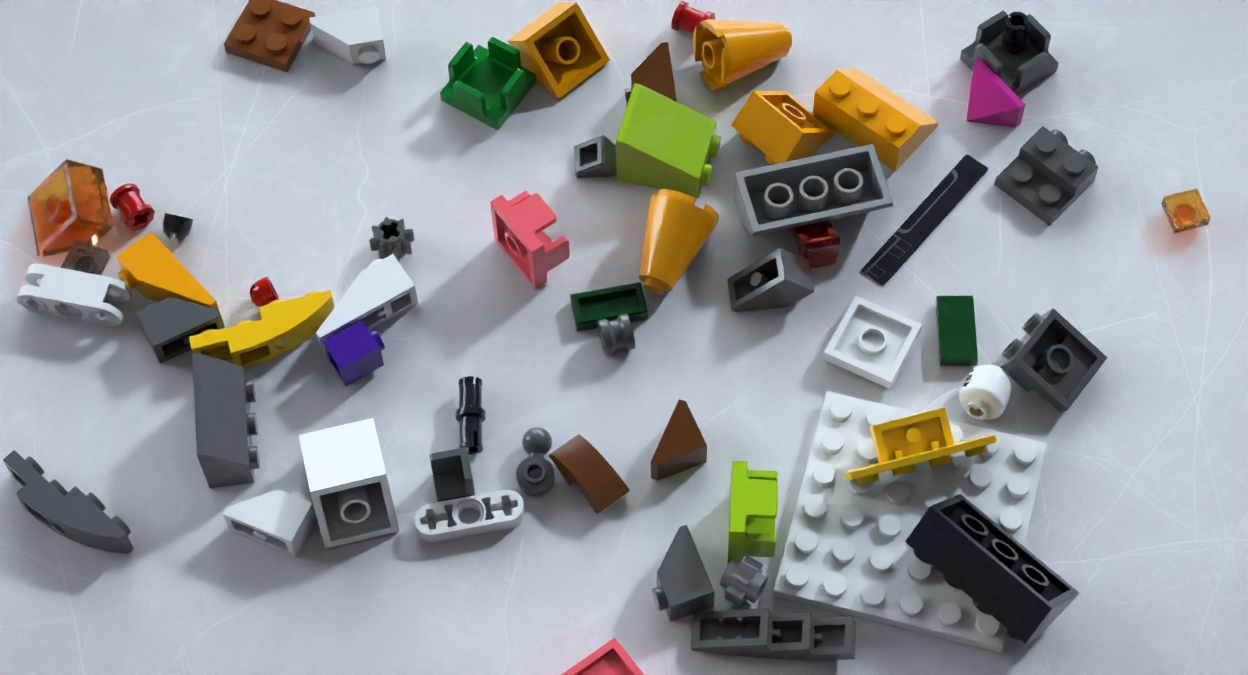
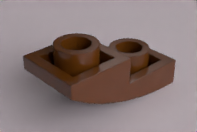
M580 434L549 454V457L569 486L574 483L578 486L596 514L630 491L607 460Z

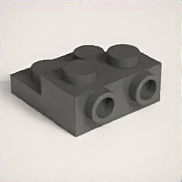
M1042 126L1020 148L1019 155L996 177L994 185L1050 226L1094 182L1098 166L1090 152L1083 149L1078 152L1068 145V140L1061 131L1053 129L1050 132Z
M1052 308L1042 315L1035 313L1026 321L1022 327L1026 332L1025 336L1021 341L1017 338L1014 339L1005 348L1002 355L1006 360L1000 368L1025 391L1028 392L1035 389L1054 408L1063 413L1071 407L1108 357Z

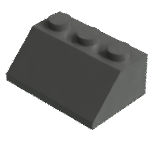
M200 353L192 354L197 457L209 488L255 483L254 469L260 468L258 446H252V435H258L256 413H250V402H256L254 380H247L242 366Z

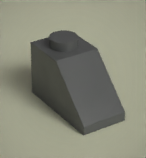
M782 248L775 250L727 279L731 309L735 312L789 307L814 292L809 260Z
M172 297L152 302L144 309L136 312L142 329L159 363H163L191 350L190 336L198 335L200 332L208 329L219 330L225 328L219 310Z
M687 525L679 527L657 571V587L652 589L659 611L665 609L670 622L691 615L693 612H700L714 607L715 592Z

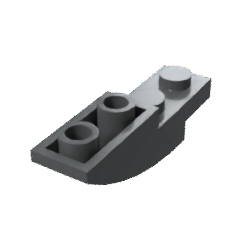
M15 450L3 459L11 476L23 486L16 492L23 508L39 522L72 541L92 548L129 554L134 549L128 538V535L131 533L128 526L116 515L112 519L103 512L106 509L105 506L93 493L90 492L85 495L76 486L67 492L55 479L49 483L42 476L44 470L32 457L28 456L24 459Z

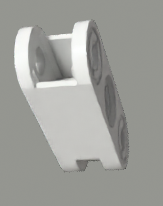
M32 264L28 267L25 275V280L32 286L26 285L20 288L17 302L24 308L36 313L116 327L121 324L123 314L114 307L115 303L128 301L132 295V289L125 282L115 278L43 264Z

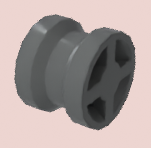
M627 313L619 315L616 320L608 321L607 319H601L597 321L602 347L606 356L614 354L616 349L620 348L626 350L635 349L634 334Z

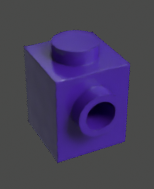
M363 321L323 341L327 358L345 386L384 365L381 353L385 349L384 343L377 331L372 330L370 332Z

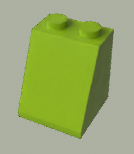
M634 83L616 139L617 180L657 189L678 191L699 198L702 185L708 186L711 179L713 165L709 164L711 156L717 157L720 148L721 136L716 135V121L643 85Z

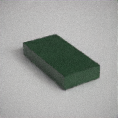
M641 282L570 294L577 332L598 328V320H616L619 315L627 313L630 322L648 319V310Z
M937 296L935 303L940 366H977L978 353L973 296Z

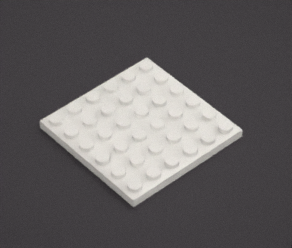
M826 391L773 596L1002 653L1006 637L1003 625L992 615L979 611L974 606L973 599L962 590L950 586L943 579V574L933 565L919 560L913 552L914 549L905 541L930 506L961 494L1025 547L1047 443L948 420L954 443L984 435H996L997 442L987 445L988 452L966 457L965 452L962 451L950 454L952 461L948 463L929 466L927 460L914 464L916 471L893 476L892 470L878 473V481L857 485L856 479L845 480L843 472L878 463L869 426L918 414L919 412Z

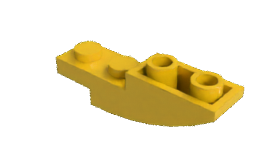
M331 290L324 292L313 291L303 297L272 301L268 305L259 307L261 320L241 321L235 326L219 330H204L198 335L189 337L193 354L200 353L220 360L233 359L234 364L243 368L275 358L296 347L317 332L335 307Z

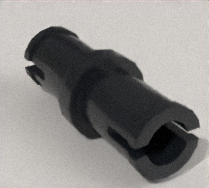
M474 376L463 377L458 381L459 409L456 410V420L460 424L459 448L468 447V454H478L483 451L482 422L486 419V412L482 408V379L475 378V384H473Z

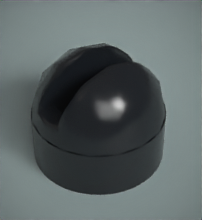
M165 213L163 231L171 239L174 230H178L177 240L185 239L191 231L193 219Z

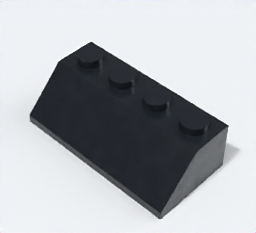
M961 494L930 506L905 541L914 549L913 552L919 560L933 565L943 574V579L950 586L962 590L972 598L974 606L979 611L992 615L1003 625L1004 631L1011 638L1022 641L1025 644L1040 636L1079 594L1076 589Z

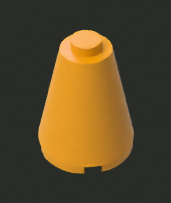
M709 19L701 21L702 25L696 26L693 33L695 62H702L704 71L699 72L703 82L711 89L723 88L787 56L789 49L792 47V35L789 29L779 22Z
M660 189L657 195L655 192L652 193L649 200L638 277L644 283V289L662 295L664 291L673 290L717 226L719 214L711 206L705 203L704 209L693 205L694 197L678 191Z

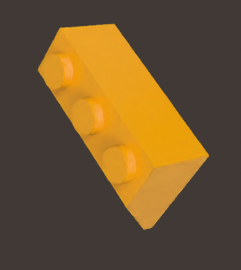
M857 68L837 69L815 91L813 114L858 147L873 144L879 161L895 172L938 127L937 121Z

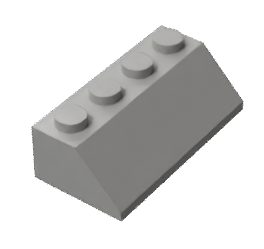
M873 144L735 172L734 199L742 225L752 236L893 207V200Z

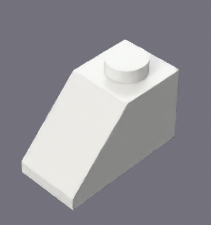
M377 7L309 18L314 43L346 62L356 65L386 60Z
M279 489L226 507L223 513L229 530L294 557H297L317 520L313 503H311L308 497L299 492L292 491L289 494Z

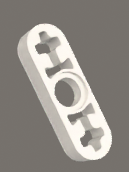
M501 490L426 504L420 507L414 516L416 532L422 540L434 543L511 529L518 526L524 518V502L517 492ZM510 503L512 508L511 515H504L502 504ZM490 505L492 519L487 520L485 506ZM467 508L476 509L481 514L479 520L473 524L461 522L459 515ZM452 512L454 526L449 527L447 513ZM435 517L437 528L429 529L427 518Z

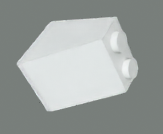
M373 418L299 435L309 489L325 549L400 531Z

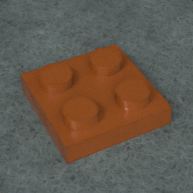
M249 0L224 43L225 51L288 72L311 31L309 18L315 17V12L278 0Z

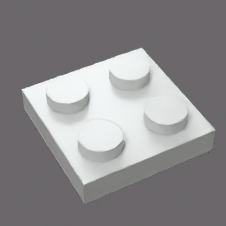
M855 295L824 351L823 360L891 389L921 332L922 324Z

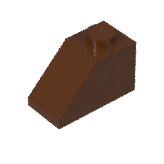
M668 42L660 43L632 72L631 88L625 89L626 108L634 83L643 85L676 101Z

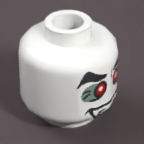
M995 365L977 366L967 375L959 391V402L972 418L977 420H993L1000 417L1013 394V384L1002 368Z

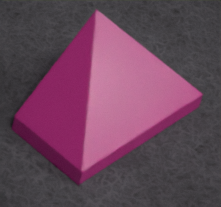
M981 58L977 59L974 63L966 121L1008 127L1019 126L1022 121L1025 103Z

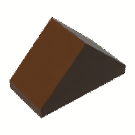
M680 399L651 460V478L657 481L707 462V444L687 402Z

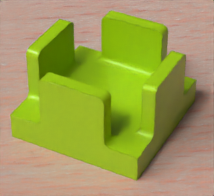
M732 461L728 563L733 559L740 562L745 556H775V518L777 517L778 510L777 471L748 470V461Z

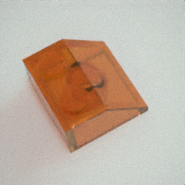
M66 159L27 197L37 256L46 257L94 246L113 228V217L110 211L107 186L105 185L102 168Z

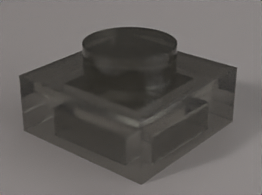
M75 240L60 268L101 275L110 259V255L106 249Z

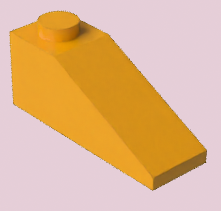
M149 232L116 256L121 271L118 272L119 278L129 285L131 289L135 287L144 298L152 301H162L172 297L219 310L216 300L152 232Z

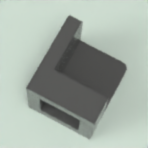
M467 447L431 453L429 455L438 502L475 495Z

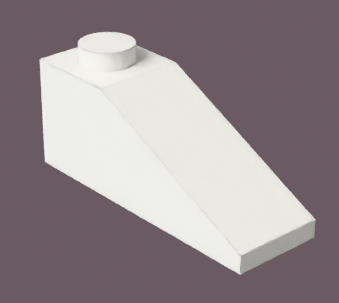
M393 254L384 259L373 261L366 269L362 270L317 330L316 335L320 351L323 355H326L323 341L352 325L363 321L368 330H371L418 304L415 284Z

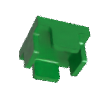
M491 37L487 42L488 49L479 44L473 49V44L465 42L448 64L449 82L440 92L441 101L499 130L536 83V74L521 66L520 51L495 37Z

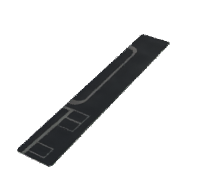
M965 155L862 268V272L879 284L885 285L988 171V167L971 156Z

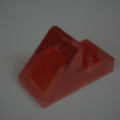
M829 220L789 229L798 244L799 256L809 260L810 269L836 263L840 248V237Z

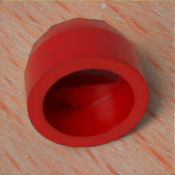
M268 276L256 281L250 289L251 301L257 307L280 300Z

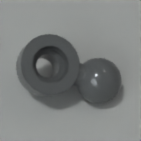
M534 427L529 429L523 436L522 445L525 452L529 454V457L519 464L516 477L518 485L524 493L530 496H542L552 489L555 482L553 466L544 458V455L552 447V438L544 428ZM533 469L542 471L541 476L536 479L530 478L528 474Z

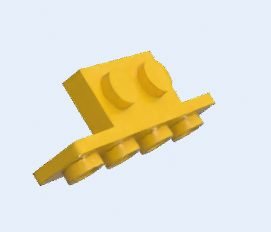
M941 407L869 426L878 463L845 471L843 474L845 480L856 479L857 485H863L878 481V473L892 470L893 476L916 471L914 464L928 460L929 466H936L951 462L950 454L964 451L965 456L970 457L988 452L987 445L996 443L997 439L996 435H984L954 443L946 409Z

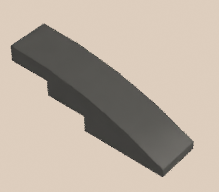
M769 608L693 612L692 651L767 659H855L856 621L853 617L814 618L811 612L772 614Z

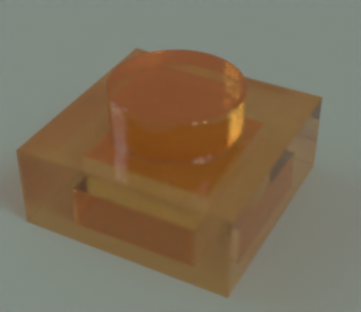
M1198 189L1164 196L1161 205L1174 233L1209 224L1211 217Z

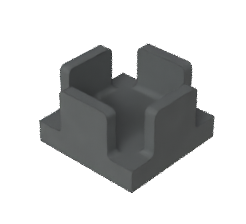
M1003 10L978 26L975 41L961 50L960 59L973 71L975 61L981 58L1018 96L1056 72L1059 63L1048 52L1051 40L1050 33L1031 14L1026 15L1029 19L1027 34L1030 38L1029 46L1022 53H1009L1002 45V36L1006 32V17H1009Z

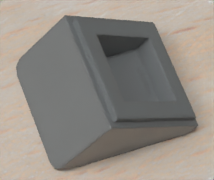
M602 135L574 146L575 176L577 178L611 177L617 175L616 145L607 137Z

